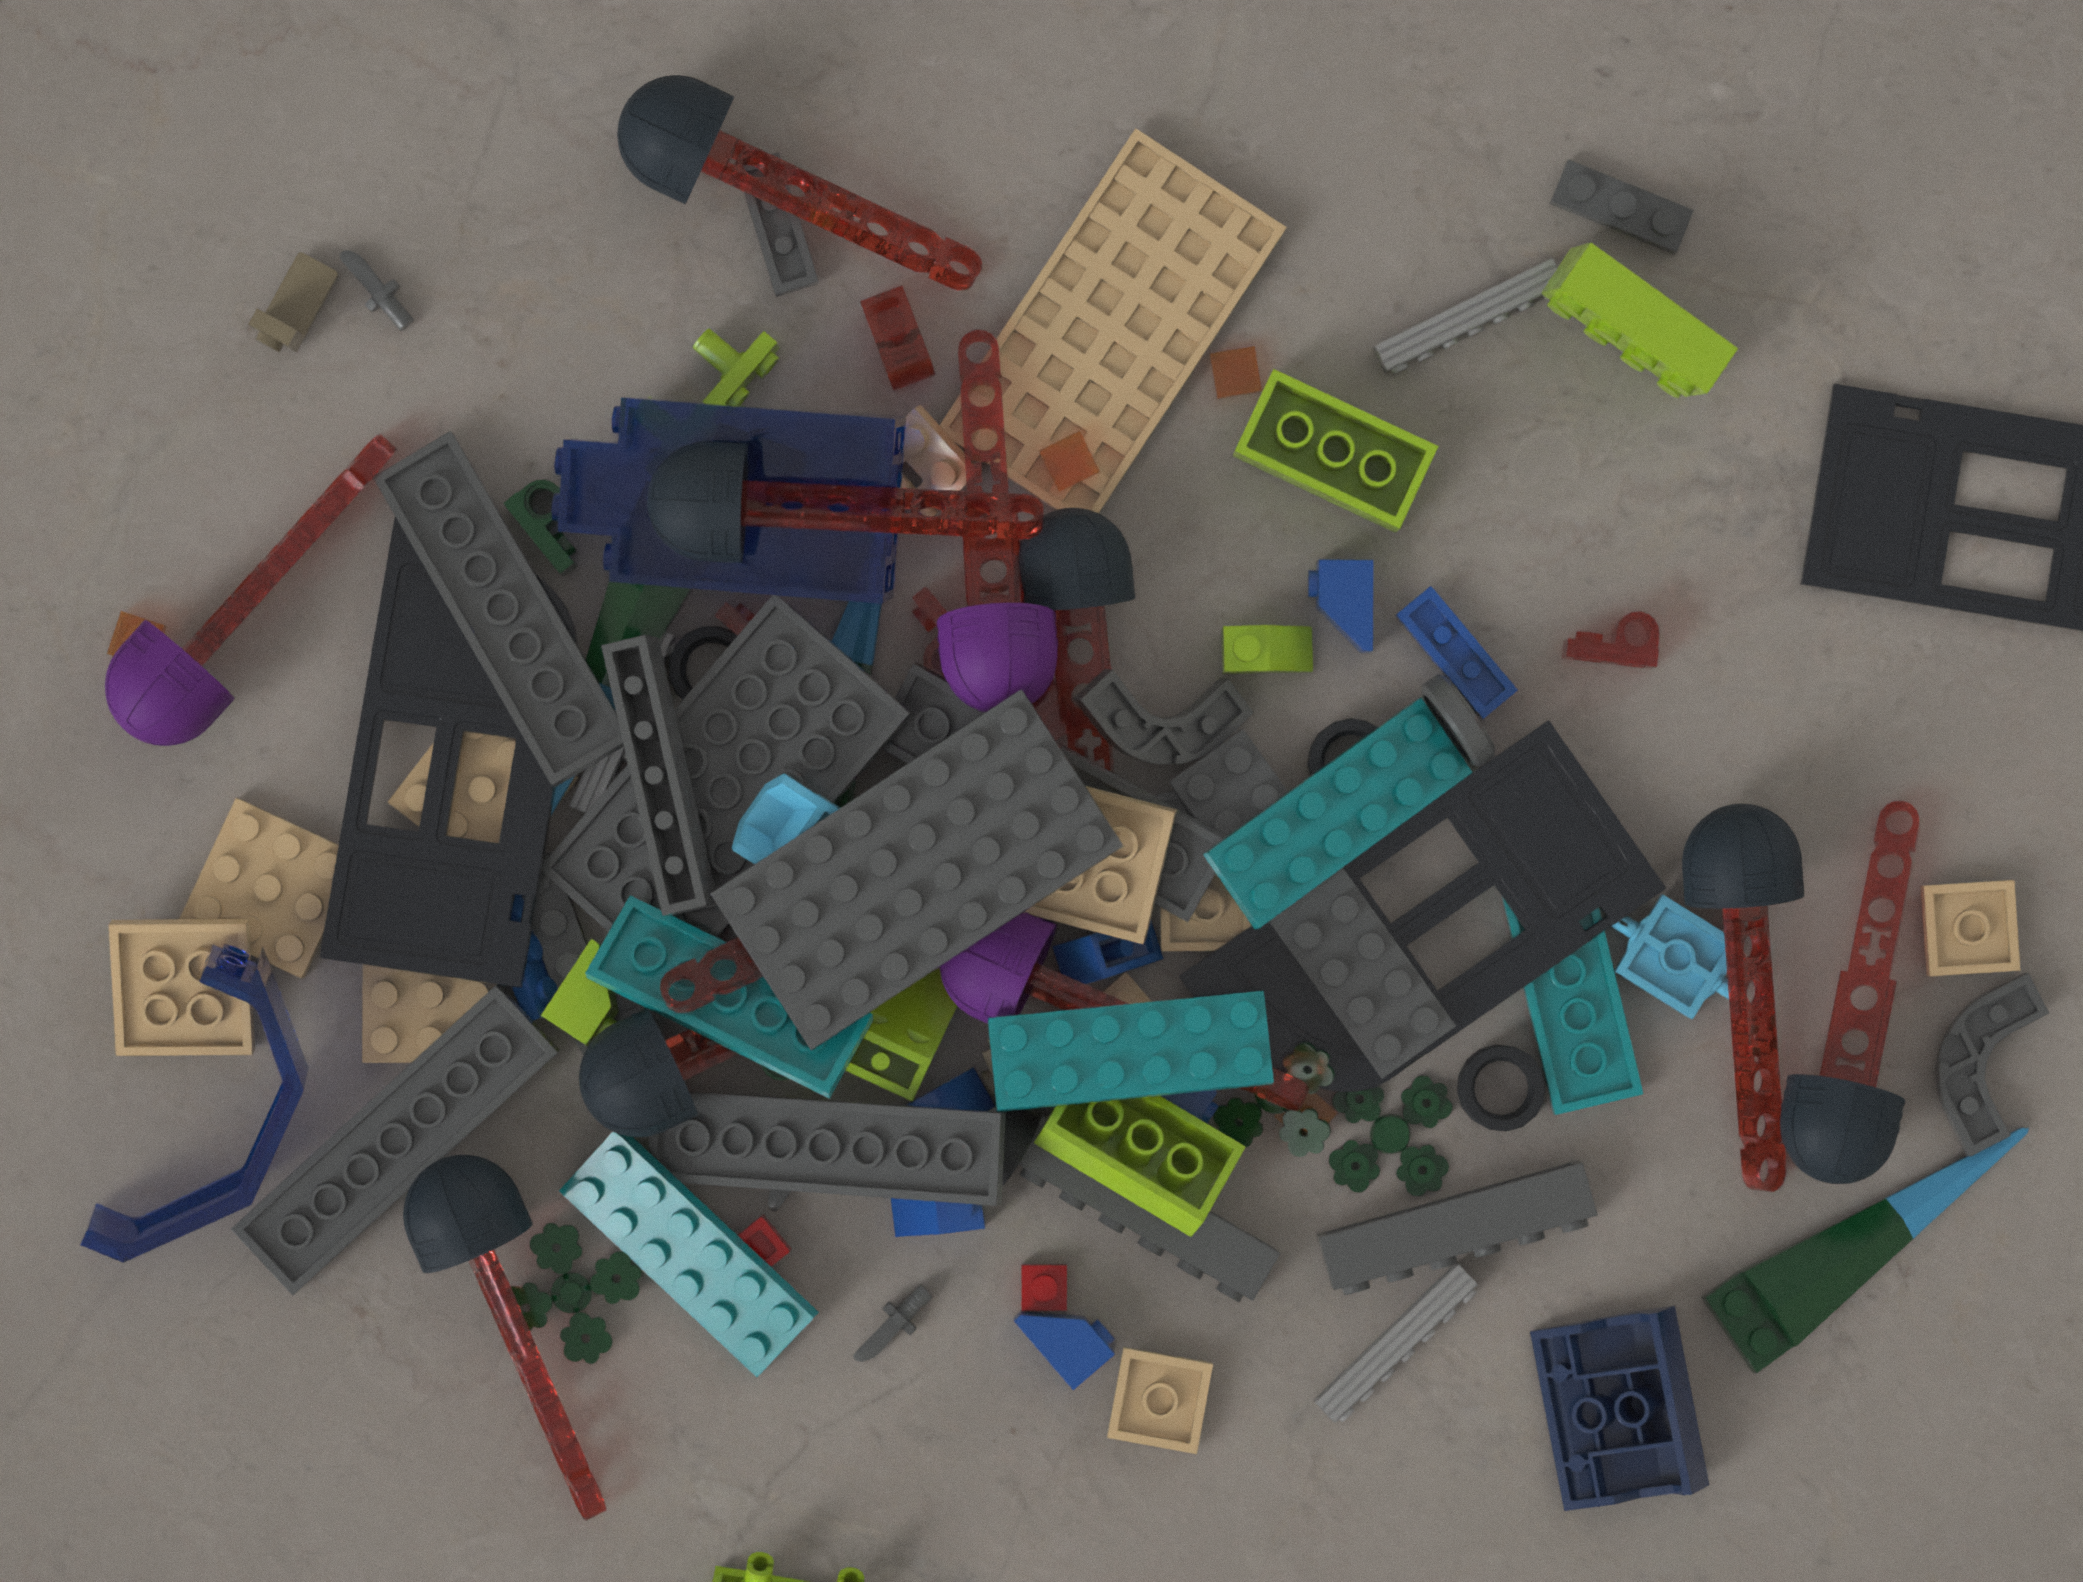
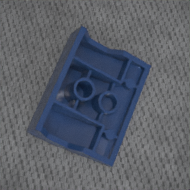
M1675 1305L1633 1311L1530 1331L1564 1511L1615 1505L1644 1497L1668 1494L1692 1495L1710 1485Z

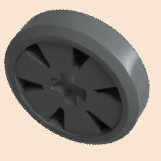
M1437 674L1422 684L1421 693L1426 704L1463 757L1471 765L1478 767L1495 756V746L1489 734L1453 683L1447 677Z

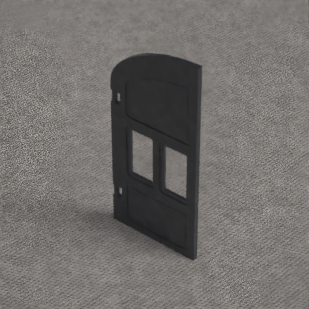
M1833 384L1800 585L2083 632V425ZM1895 406L1920 410L1919 419L1895 417ZM1963 452L2066 469L2058 521L1954 504ZM1950 532L2053 549L2045 602L1942 585Z
M395 517L319 958L522 988L555 788L548 781ZM536 574L578 646L576 629L569 611L552 588ZM385 720L436 727L419 832L367 824ZM464 732L516 739L499 843L447 836ZM515 895L525 896L521 922L511 921Z
M1548 720L1468 775L1343 867L1456 1025L1452 1030L1383 1079L1380 1078L1269 922L1259 929H1254L1253 926H1250L1179 975V978L1194 998L1264 991L1272 1068L1286 1075L1288 1069L1283 1064L1284 1058L1288 1054H1294V1049L1298 1044L1307 1042L1315 1047L1316 1052L1323 1050L1330 1056L1328 1065L1334 1070L1335 1077L1330 1085L1320 1086L1321 1089L1338 1092L1364 1091L1375 1088L1402 1072L1418 1059L1428 1054L1603 931L1665 890L1666 887ZM1448 818L1478 863L1390 923L1360 878ZM1495 886L1525 930L1437 991L1407 945L1486 890ZM1598 907H1601L1606 916L1584 930L1578 921Z

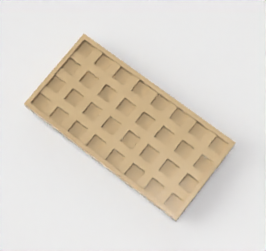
M1135 128L941 422V428L959 447L1055 510L1083 508L1100 513L1287 227Z

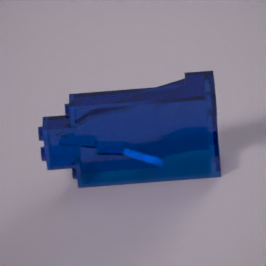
M622 397L620 406H614L612 414V432L619 433L618 442L569 438L563 439V447L557 448L554 469L556 475H561L560 493H554L552 520L558 521L559 532L612 536V543L605 544L603 553V569L610 571L609 582L883 604L894 598L906 416L856 412L834 413L642 397ZM696 442L747 443L748 502L742 563L708 562L686 558L670 549L655 532L647 508L649 484L658 466L672 452Z

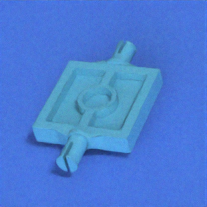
M1661 894L1650 913L1639 922L1626 916L1620 920L1626 926L1620 922L1611 926L1629 938L1626 951L1614 972L1687 1018L1693 1020L1703 1002L1714 994L1715 991L1737 1006L1743 999L1729 991L1728 988L1741 996L1747 994V988L1740 986L1725 976L1728 962L1740 942L1665 895Z

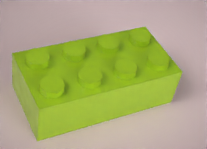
M1591 242L1571 248L1541 292L1542 295L1550 300L1547 306L1553 312L1567 320H1570L1572 316L1586 325L1583 332L1588 337L1603 346H1606L1608 342L1623 352L1620 356L1623 362L1639 372H1643L1646 368L1659 378L1656 384L1675 398H1679L1681 394L1685 397L1708 394L1738 350L1728 340Z
M1273 369L1238 442L1233 457L1396 533L1402 526L1439 446Z
M1162 1096L1055 1106L1034 1141V1144L1190 1237L1193 1236L1205 1221L1246 1148Z

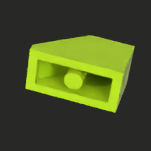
M1248 625L1223 626L1221 629L1222 674L1313 672L1312 627Z
M593 939L589 941L541 1014L542 1017L586 1046H589L601 1031L617 1022L614 1018L619 1012L615 992L586 977L585 972L601 946Z

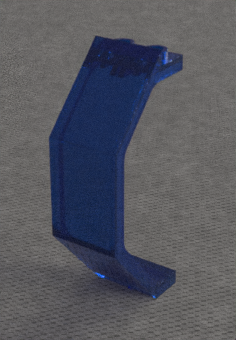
M224 944L223 948L213 945L199 980L202 984L249 1003L257 1010L282 1079V1083L244 1165L237 1171L140 1217L127 1216L96 1203L88 1220L81 1246L124 1263L252 1205L302 1096L309 1068L263 947L256 962L248 960L249 954L238 947Z

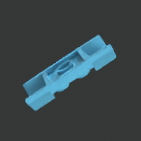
M783 773L763 786L740 819L732 850L753 864H756L840 809V807Z

